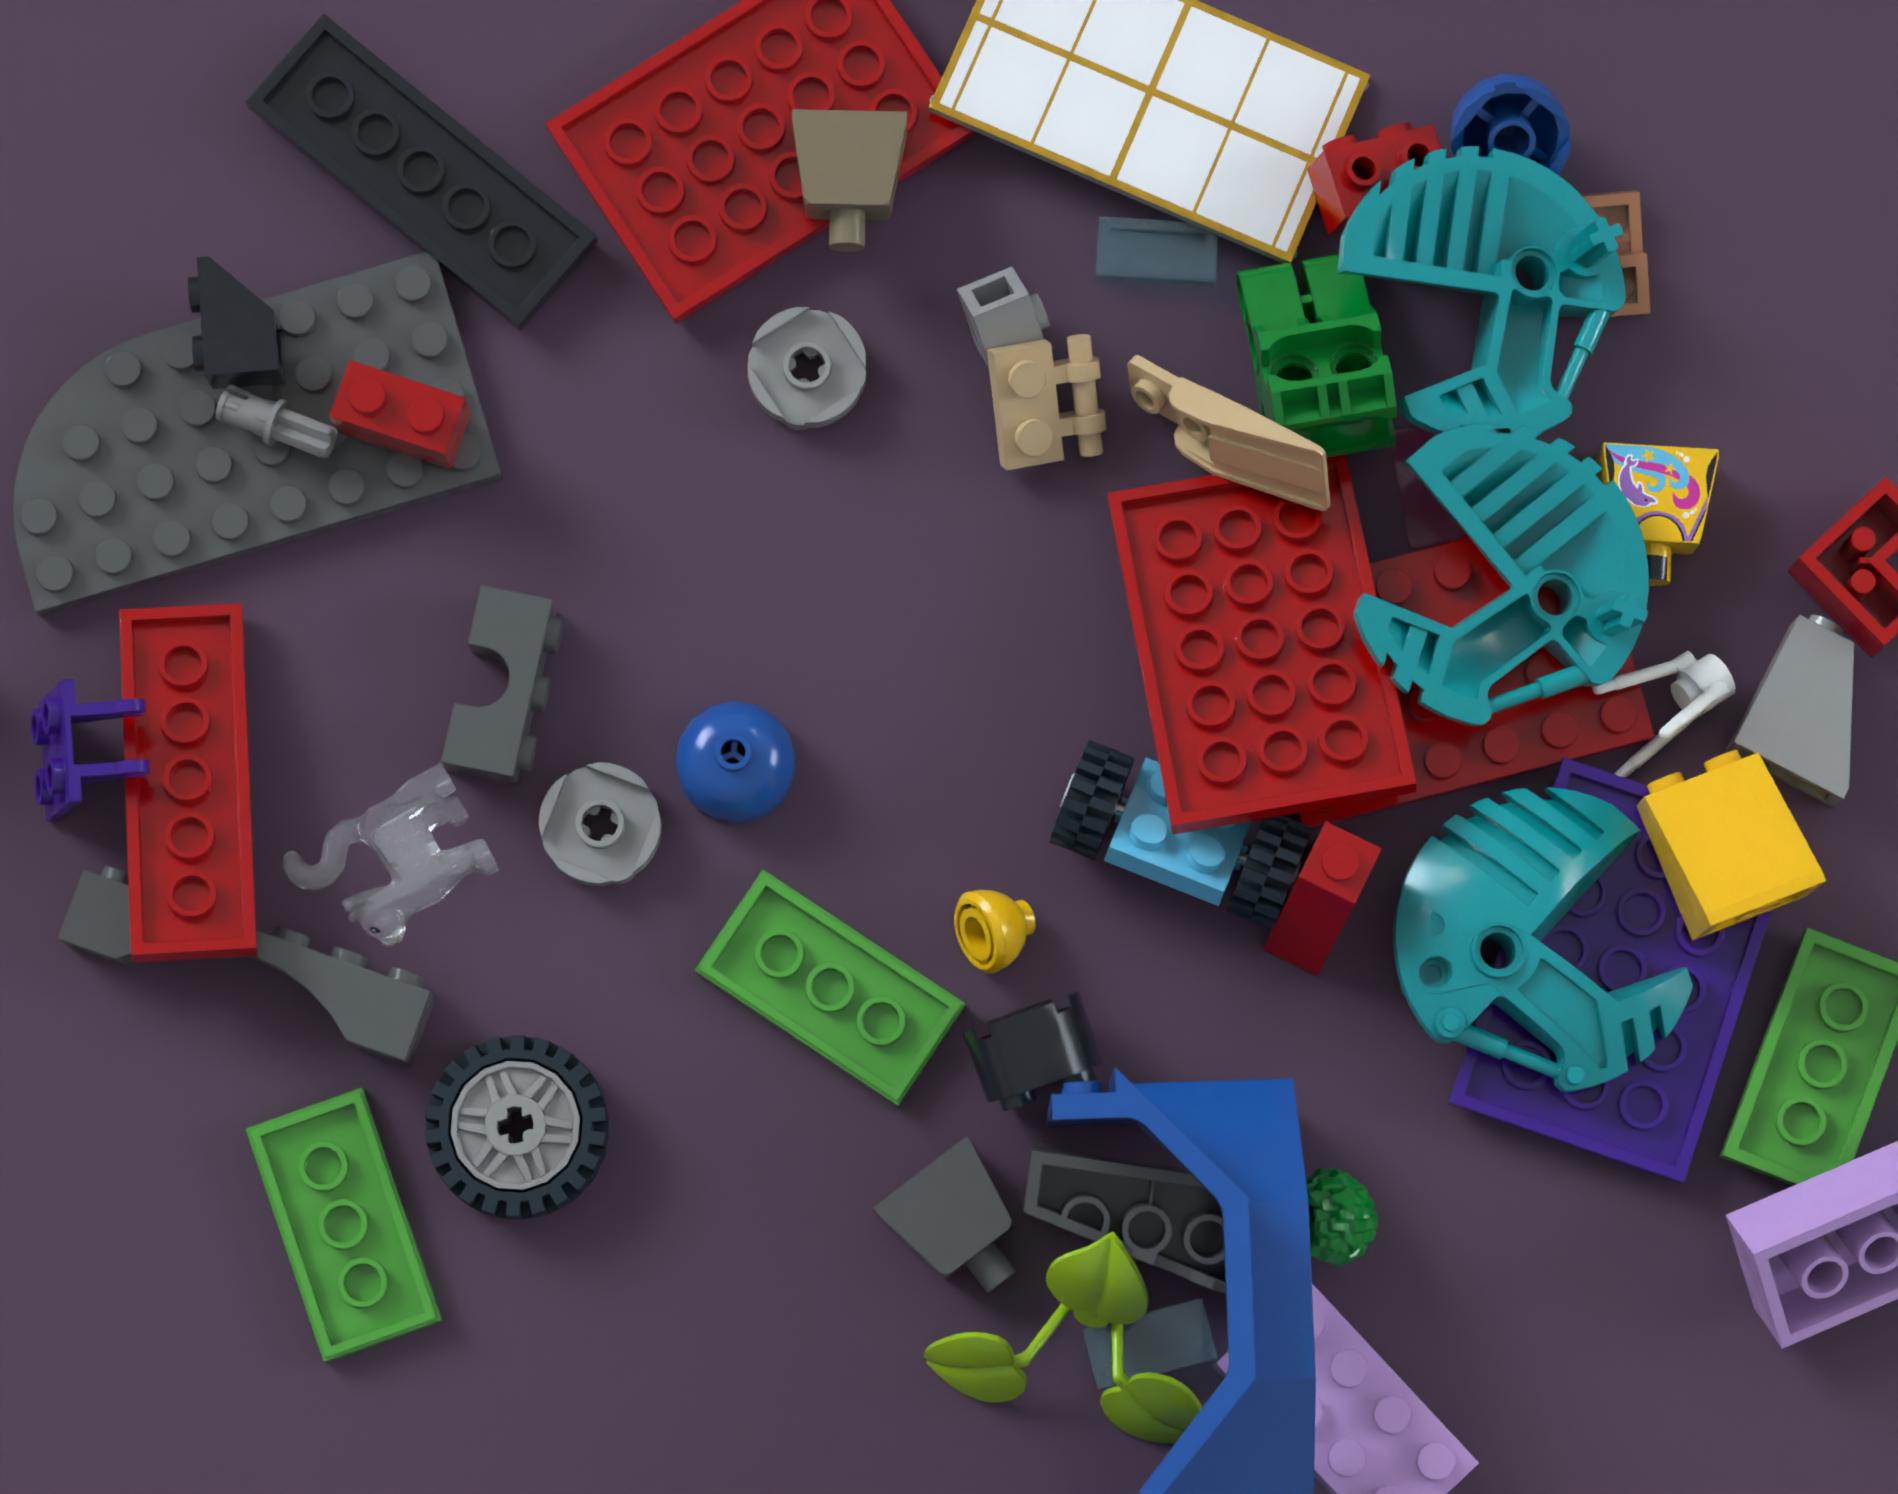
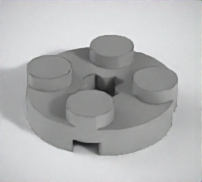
M794 307L784 310L767 320L755 335L748 355V381L750 389L757 403L769 416L783 422L791 429L805 430L832 424L853 409L866 387V352L863 342L857 331L847 320L830 311L828 314L821 310H810L809 307ZM800 354H804L809 360L819 357L824 363L818 368L819 378L812 382H809L806 378L799 380L794 378L791 374L797 369L794 358Z
M598 762L585 765V768L576 769L569 775L565 774L550 787L540 808L539 829L546 853L564 875L579 883L590 886L627 883L635 874L649 864L659 846L662 822L657 800L642 778L631 770L616 764ZM602 808L608 809L612 812L611 822L618 826L616 832L613 835L604 834L601 841L590 839L591 829L583 825L584 819L587 815L598 816Z

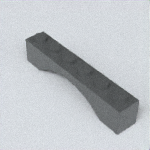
M104 866L101 875L83 870L57 939L69 947L120 965L132 964L128 873L109 866ZM276 926L273 936L257 930L258 956H244V958L256 960L276 969L310 991L331 1014L345 1039L353 1047L411 1067L436 999L431 991L423 989L426 981L424 977L391 966L388 976L365 968L368 962L367 957L336 946L333 947L330 956L308 948L311 938L280 926Z

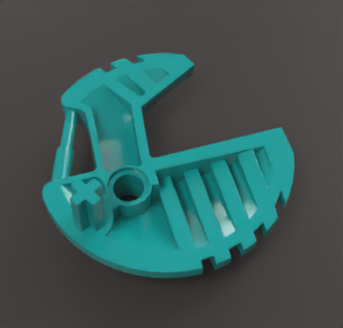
M1464 146L1457 151L1456 157L1446 158L1447 148L1429 152L1424 158L1423 165L1414 169L1415 158L1403 163L1391 172L1388 188L1380 194V180L1359 202L1348 219L1340 238L1338 274H1353L1384 280L1417 283L1484 295L1476 332L1471 370L1404 396L1398 405L1406 420L1436 435L1460 426L1482 423H1501L1490 433H1497L1496 430H1499L1501 433L1508 434L1521 425L1543 432L1557 426L1572 414V404L1568 398L1587 357L1592 355L1609 317L1622 308L1625 303L1624 276L1616 249L1619 248L1616 239L1624 234L1621 225L1617 223L1609 226L1606 218L1598 217L1590 204L1563 178L1547 167L1513 152L1493 148L1489 152L1488 157L1479 156L1478 146ZM1516 268L1524 270L1529 274L1533 281V290H1528L1520 285L1515 274ZM1558 317H1586L1572 347L1574 352L1555 390L1552 387L1550 378Z
M1501 423L1472 424L1454 428L1432 437L1404 462L1465 531L1510 589L1453 627H1448L1367 593L1362 594L1358 598L1353 611V618L1361 639L1379 668L1384 666L1387 654L1393 660L1390 681L1404 694L1408 693L1413 681L1420 687L1417 702L1419 705L1446 719L1475 727L1481 726L1490 720L1492 713L1538 697L1544 699L1582 685L1596 687L1609 682L1624 665L1636 643L1642 624L1648 617V610H1646L1649 593L1647 552L1641 529L1626 497L1614 480L1606 485L1601 482L1596 474L1603 468L1588 456L1580 462L1568 453L1575 446L1561 438L1554 440L1551 444L1537 440L1535 438L1543 431L1522 425L1510 434L1490 433ZM1541 586L1549 587L1557 594L1560 605L1556 615L1548 614L1540 607L1537 596ZM1541 647H1544L1566 667L1565 669L1536 678L1534 683L1488 698V690L1493 683Z
M1546 787L1543 791L1553 800H1544L1526 788L1514 789L1500 794L1508 802L1506 804L1498 805L1487 797L1468 807L1475 814L1473 817L1466 820L1456 814L1440 827L1447 835L1441 841L1431 836L1417 853L1400 887L1395 906L1393 921L1395 966L1403 996H1405L1419 1024L1436 1043L1449 1044L1455 1041L1501 1060L1503 1057L1552 1077L1554 1086L1561 1092H1575L1595 1087L1627 1072L1626 1057L1632 1053L1634 1054L1636 1064L1646 1059L1655 1050L1653 1032L1658 1027L1662 1040L1668 1036L1686 1006L1693 985L1687 967H1682L1606 992L1572 964L1541 943L1542 939L1641 830L1614 805L1588 794L1574 790ZM1483 940H1492L1502 946L1506 954V963L1503 969L1492 968L1483 961L1480 953ZM1490 1003H1493L1551 1049L1557 1058V1063L1511 1045L1507 1039L1470 1024Z

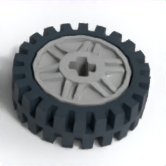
M511 1035L510 1037L503 1038L495 1037L486 1040L485 1043L478 1046L474 1045L464 1051L463 1055L456 1061L453 1060L447 1066L441 1079L436 1082L431 1092L430 1103L427 1105L425 1138L429 1156L436 1172L449 1190L461 1201L484 1214L494 1217L532 1219L546 1214L549 1215L560 1210L568 1203H572L592 1183L598 1174L607 1151L609 1117L599 1084L588 1068L576 1056L548 1040L538 1037H527L525 1035ZM522 1112V1117L526 1121L533 1120V1129L523 1132V1142L513 1143V1138L509 1134L502 1135L501 1132L502 1126L511 1124L512 1113Z

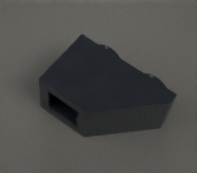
M209 256L197 257L198 276L188 278L191 312L200 313L202 335L192 336V354L195 371L205 373V377L212 389L227 388L229 384L236 385L237 387L285 383L281 323L274 310Z

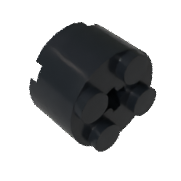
M1079 991L1066 994L1070 1006L1058 1010L1052 998L987 1021L990 1034L980 1038L977 1037L974 1027L962 1032L987 1102L999 1100L1004 1112L1038 1100L1035 1089L1058 1081L1062 1090L1064 1083L1093 1081L1097 1079L1093 1067L1102 1063L1103 1059Z

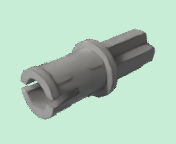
M229 384L226 391H223L216 408L215 415L217 421L242 428L263 437V442L269 446H273L277 441H280L315 456L328 458L337 441L338 430L335 427L291 411L290 403L287 400L280 399L275 402L252 394L233 384Z

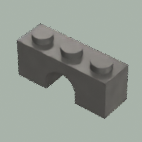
M481 585L468 645L473 654L502 662L509 669V684L502 697L487 706L475 707L454 702L441 763L446 771L517 786L521 770L531 772L538 743V736L529 735L534 711L544 713L551 685V677L542 676L547 653H558L564 627V619L555 617L557 610L552 599Z

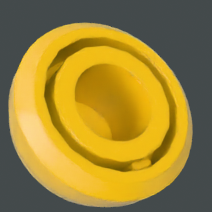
M994 890L965 892L959 898L954 914L955 932L963 953L975 967L988 974H994L1009 966L1022 951L1026 936L1033 934L1036 928L1034 913L1026 901H1013L1009 896Z

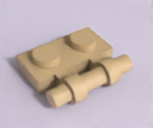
M1077 334L1067 337L1069 358L1053 361L1052 345L1046 339L987 349L1000 465L1006 471L1064 460L1062 437L1077 435L1079 455L1082 457H1093L1103 453L1101 432L1107 429L1105 411L1098 408L1095 380L1101 377L1099 358L1092 354L1090 335ZM1070 382L1072 383L1075 410L1059 413L1056 384Z

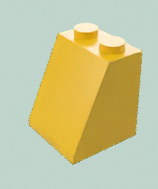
M1738 750L1724 753L1703 763L1707 771L1706 773L1686 781L1681 771L1655 780L1647 785L1650 794L1644 796L1636 805L1692 941L1804 898L1826 882L1821 867L1759 752L1742 759Z

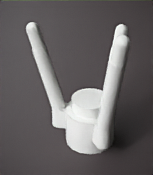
M1686 651L1671 661L1619 675L1603 685L1592 687V691L1595 694H1603L1671 674L1677 675V680L1671 684V693L1682 710L1659 730V734L1654 739L1650 740L1615 771V775L1627 778L1694 720L1735 694L1736 687L1733 677L1726 665L1717 656L1707 654L1701 659L1696 660L1690 651Z

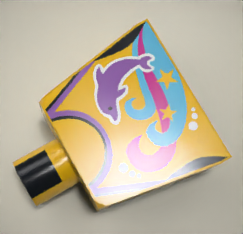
M1604 442L1598 451L1596 463L1603 469L1597 473V477L1604 485L1614 480L1631 506L1641 529L1648 559L1649 586L1669 585L1671 580V555L1693 554L1699 546L1718 464L1719 449Z

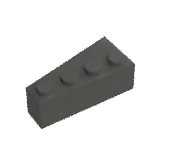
M1038 1147L1031 1148L1023 1203L1024 1213L1095 1242L1110 1232H1115L1131 1257L1226 1295L1222 1210L1217 1200L1189 1171L1182 1168Z

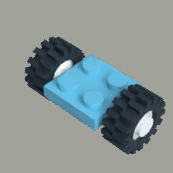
M1089 740L1076 772L1072 774L1060 804L1061 810L1049 842L1095 860L1112 817L1115 815L1113 822L1118 823V826L1106 853L1105 862L1217 906L1221 902L1233 869L1239 871L1242 865L1244 867L1226 912L1272 930L1286 896H1289L1302 864L1300 860L1312 827L1284 816L1262 819L1248 855L1246 852L1249 846L1243 843L1252 821L1172 835L1159 763L1145 758L1129 799L1123 797L1121 803L1118 804L1135 758Z

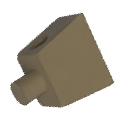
M792 109L793 135L806 218L829 220L830 249L840 252L864 250L866 220L885 221L891 218L907 139V112Z

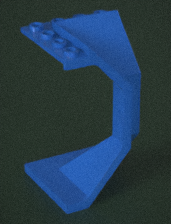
M1114 1067L1108 1083V1092H1102L1101 1082L1082 1081L1064 1083L1061 1090L1062 1094H1051L1046 1113V1128L1136 1125L1206 1188L1219 1203L1223 1214L1229 1354L1228 1371L1223 1381L1137 1494H1314L1316 1366L1309 1206L1294 1078L1131 1083Z

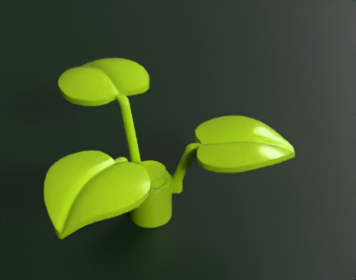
M1110 1232L1091 1245L1065 1253L1050 1264L1046 1273V1283L1053 1296L1061 1304L1022 1353L1014 1355L1012 1347L1005 1339L983 1332L954 1334L933 1342L925 1349L923 1358L926 1359L929 1367L959 1392L984 1402L998 1403L1010 1401L1025 1391L1028 1379L1021 1368L1031 1363L1070 1310H1074V1317L1085 1326L1102 1328L1108 1325V1323L1111 1324L1112 1379L1117 1386L1106 1389L1102 1393L1100 1404L1109 1420L1119 1429L1145 1441L1176 1443L1202 1409V1405L1195 1394L1182 1382L1170 1376L1146 1372L1136 1374L1129 1379L1124 1371L1123 1324L1134 1323L1145 1315L1149 1305V1296L1137 1265L1115 1232Z

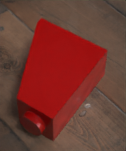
M1325 822L1262 950L1317 977L1346 923L1382 848L1331 823Z

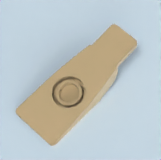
M1135 355L1127 363L1133 399L1146 412L1151 414L1159 413L1178 424L1174 432L1175 446L1183 456L1212 475L1319 511H1326L1330 507L1326 452L1321 446L1212 390L1183 377L1179 378L1139 355Z

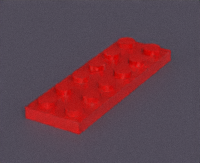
M242 603L119 609L122 699H144L146 712L142 713V716L123 718L124 760H149L150 773H146L145 777L125 779L132 962L258 956Z

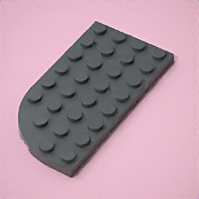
M423 252L263 299L262 301L274 310L281 323L285 383L239 388L275 402L280 399L287 400L290 403L291 411L332 427L334 425L329 415L349 360L465 397L471 411V416L452 469L338 433L335 447L328 458L315 456L280 441H277L273 446L266 445L263 442V437L242 428L217 421L215 414L218 401L223 391H226L227 388L212 389L205 377V373L195 371L192 354V336L202 335L201 318L144 334L101 353L81 367L49 400L26 440L14 484L13 519L19 556L35 612L42 616L503 479L438 261L427 252Z

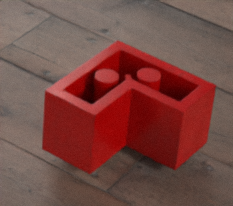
M1885 476L1807 549L1787 571L1870 658L1874 657L1898 634V573L1886 562L1898 551V488Z

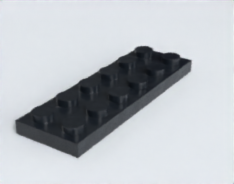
M324 13L246 101L248 108L419 249L431 255L438 261L441 267L520 331L598 242L597 236Z

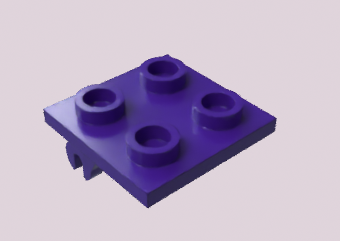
M62 679L39 702V709L32 710V741L34 745H42L43 769H37L35 773V797L38 805H46L47 822L60 821L82 802L81 784L145 777L146 773H150L149 760H124L94 764H75L72 724L142 716V713L146 712L144 699L76 703L74 679Z

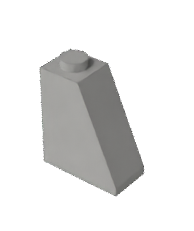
M1812 614L1808 619L1799 615L1789 626L1725 752L1738 750L1741 759L1759 752L1771 776L1833 808L1844 799L1849 790L1854 642L1842 637L1844 630L1838 624L1825 617Z

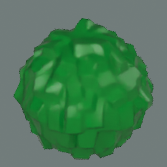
M1320 1168L1315 1170L1312 1175L1305 1176L1309 1206L1311 1257L1329 1262L1330 1265L1334 1264L1337 1268L1353 1262L1357 1257H1363L1368 1243L1373 1241L1378 1229V1214L1375 1211V1203L1372 1197L1368 1195L1367 1188L1352 1178L1348 1172L1341 1169Z

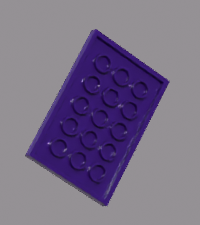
M1563 757L1552 785L1553 788L1574 790L1614 805L1641 831L1542 939L1541 943L1572 964L1606 992L1682 967H1687L1693 985L1692 991L1680 1018L1668 1036L1662 1040L1657 1027L1653 1032L1655 1050L1638 1064H1636L1634 1054H1630L1626 1057L1628 1071L1610 1081L1595 1087L1564 1093L1554 1086L1553 1078L1503 1057L1500 1060L1466 1046L1447 1105L1648 1174L1683 1184L1772 910L1692 941L1636 807L1644 796L1650 794L1647 785ZM1501 945L1492 967L1495 969H1503L1506 963V954ZM1490 1003L1475 1019L1473 1026L1507 1039L1511 1045L1557 1063V1058L1551 1049L1495 1004Z

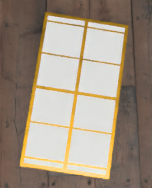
M976 0L938 88L929 99L930 106L928 111L1278 262L1289 263L1297 257V247L1317 203L1307 168L1323 152L1322 146L1345 136L1361 96L1369 87L1368 80L1370 74L1198 0Z

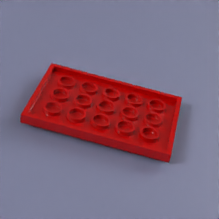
M742 0L545 123L548 133L675 325L829 228V220L809 219L805 215L793 135L792 109L907 112V139L898 184L976 135L975 131L928 111L930 106L929 99L935 94L942 76L890 0Z
M1346 454L1326 458L1330 507L1326 511H1319L1215 475L1107 493L1172 835L1416 793L1417 783L1397 689L1390 681L1392 672L1390 656L1387 654L1384 666L1379 668L1362 641L1353 618V611L1357 600L1362 594L1367 593L1374 597L1377 596Z
M1470 537L1370 563L1377 598L1448 627H1453L1510 589ZM1541 586L1537 596L1540 607L1548 614L1556 615L1560 605L1557 594L1549 587ZM1541 647L1493 683L1488 690V698L1534 683L1536 678L1565 669L1566 667L1544 647ZM1631 653L1614 677L1636 671ZM1413 681L1409 692L1406 694L1396 687L1417 783L1416 793L1297 813L1299 823L1316 829L1323 827L1325 822L1335 824L1554 767L1560 764L1563 757L1577 761L1649 742L1655 738L1641 686L1637 684L1603 694H1595L1592 691V687L1582 685L1544 699L1538 697L1492 713L1490 720L1477 727L1446 719L1419 705L1417 702L1420 687Z

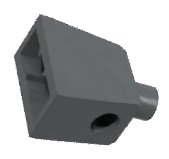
M967 1136L873 1207V1212L878 1219L944 1280L950 1278L966 1265L988 1294L1017 1272L995 1243L1014 1228V1223Z

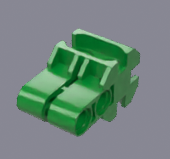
M1339 254L1301 260L1304 295L1300 296L1291 262L1236 271L1239 303L1253 360L1257 398L1261 415L1321 446L1326 452V458L1395 446L1396 433L1392 419L1397 417V404L1393 374L1388 355L1383 356L1382 330L1378 314L1370 306L1363 276L1338 274Z

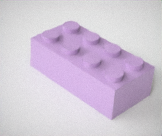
M1898 1141L1726 1214L1753 1307L1782 1349L1898 1299Z
M1312 1284L1316 1366L1314 1477L1330 1494H1447L1479 1462ZM1228 1352L1213 1365L1214 1369L1223 1378H1225L1229 1366Z

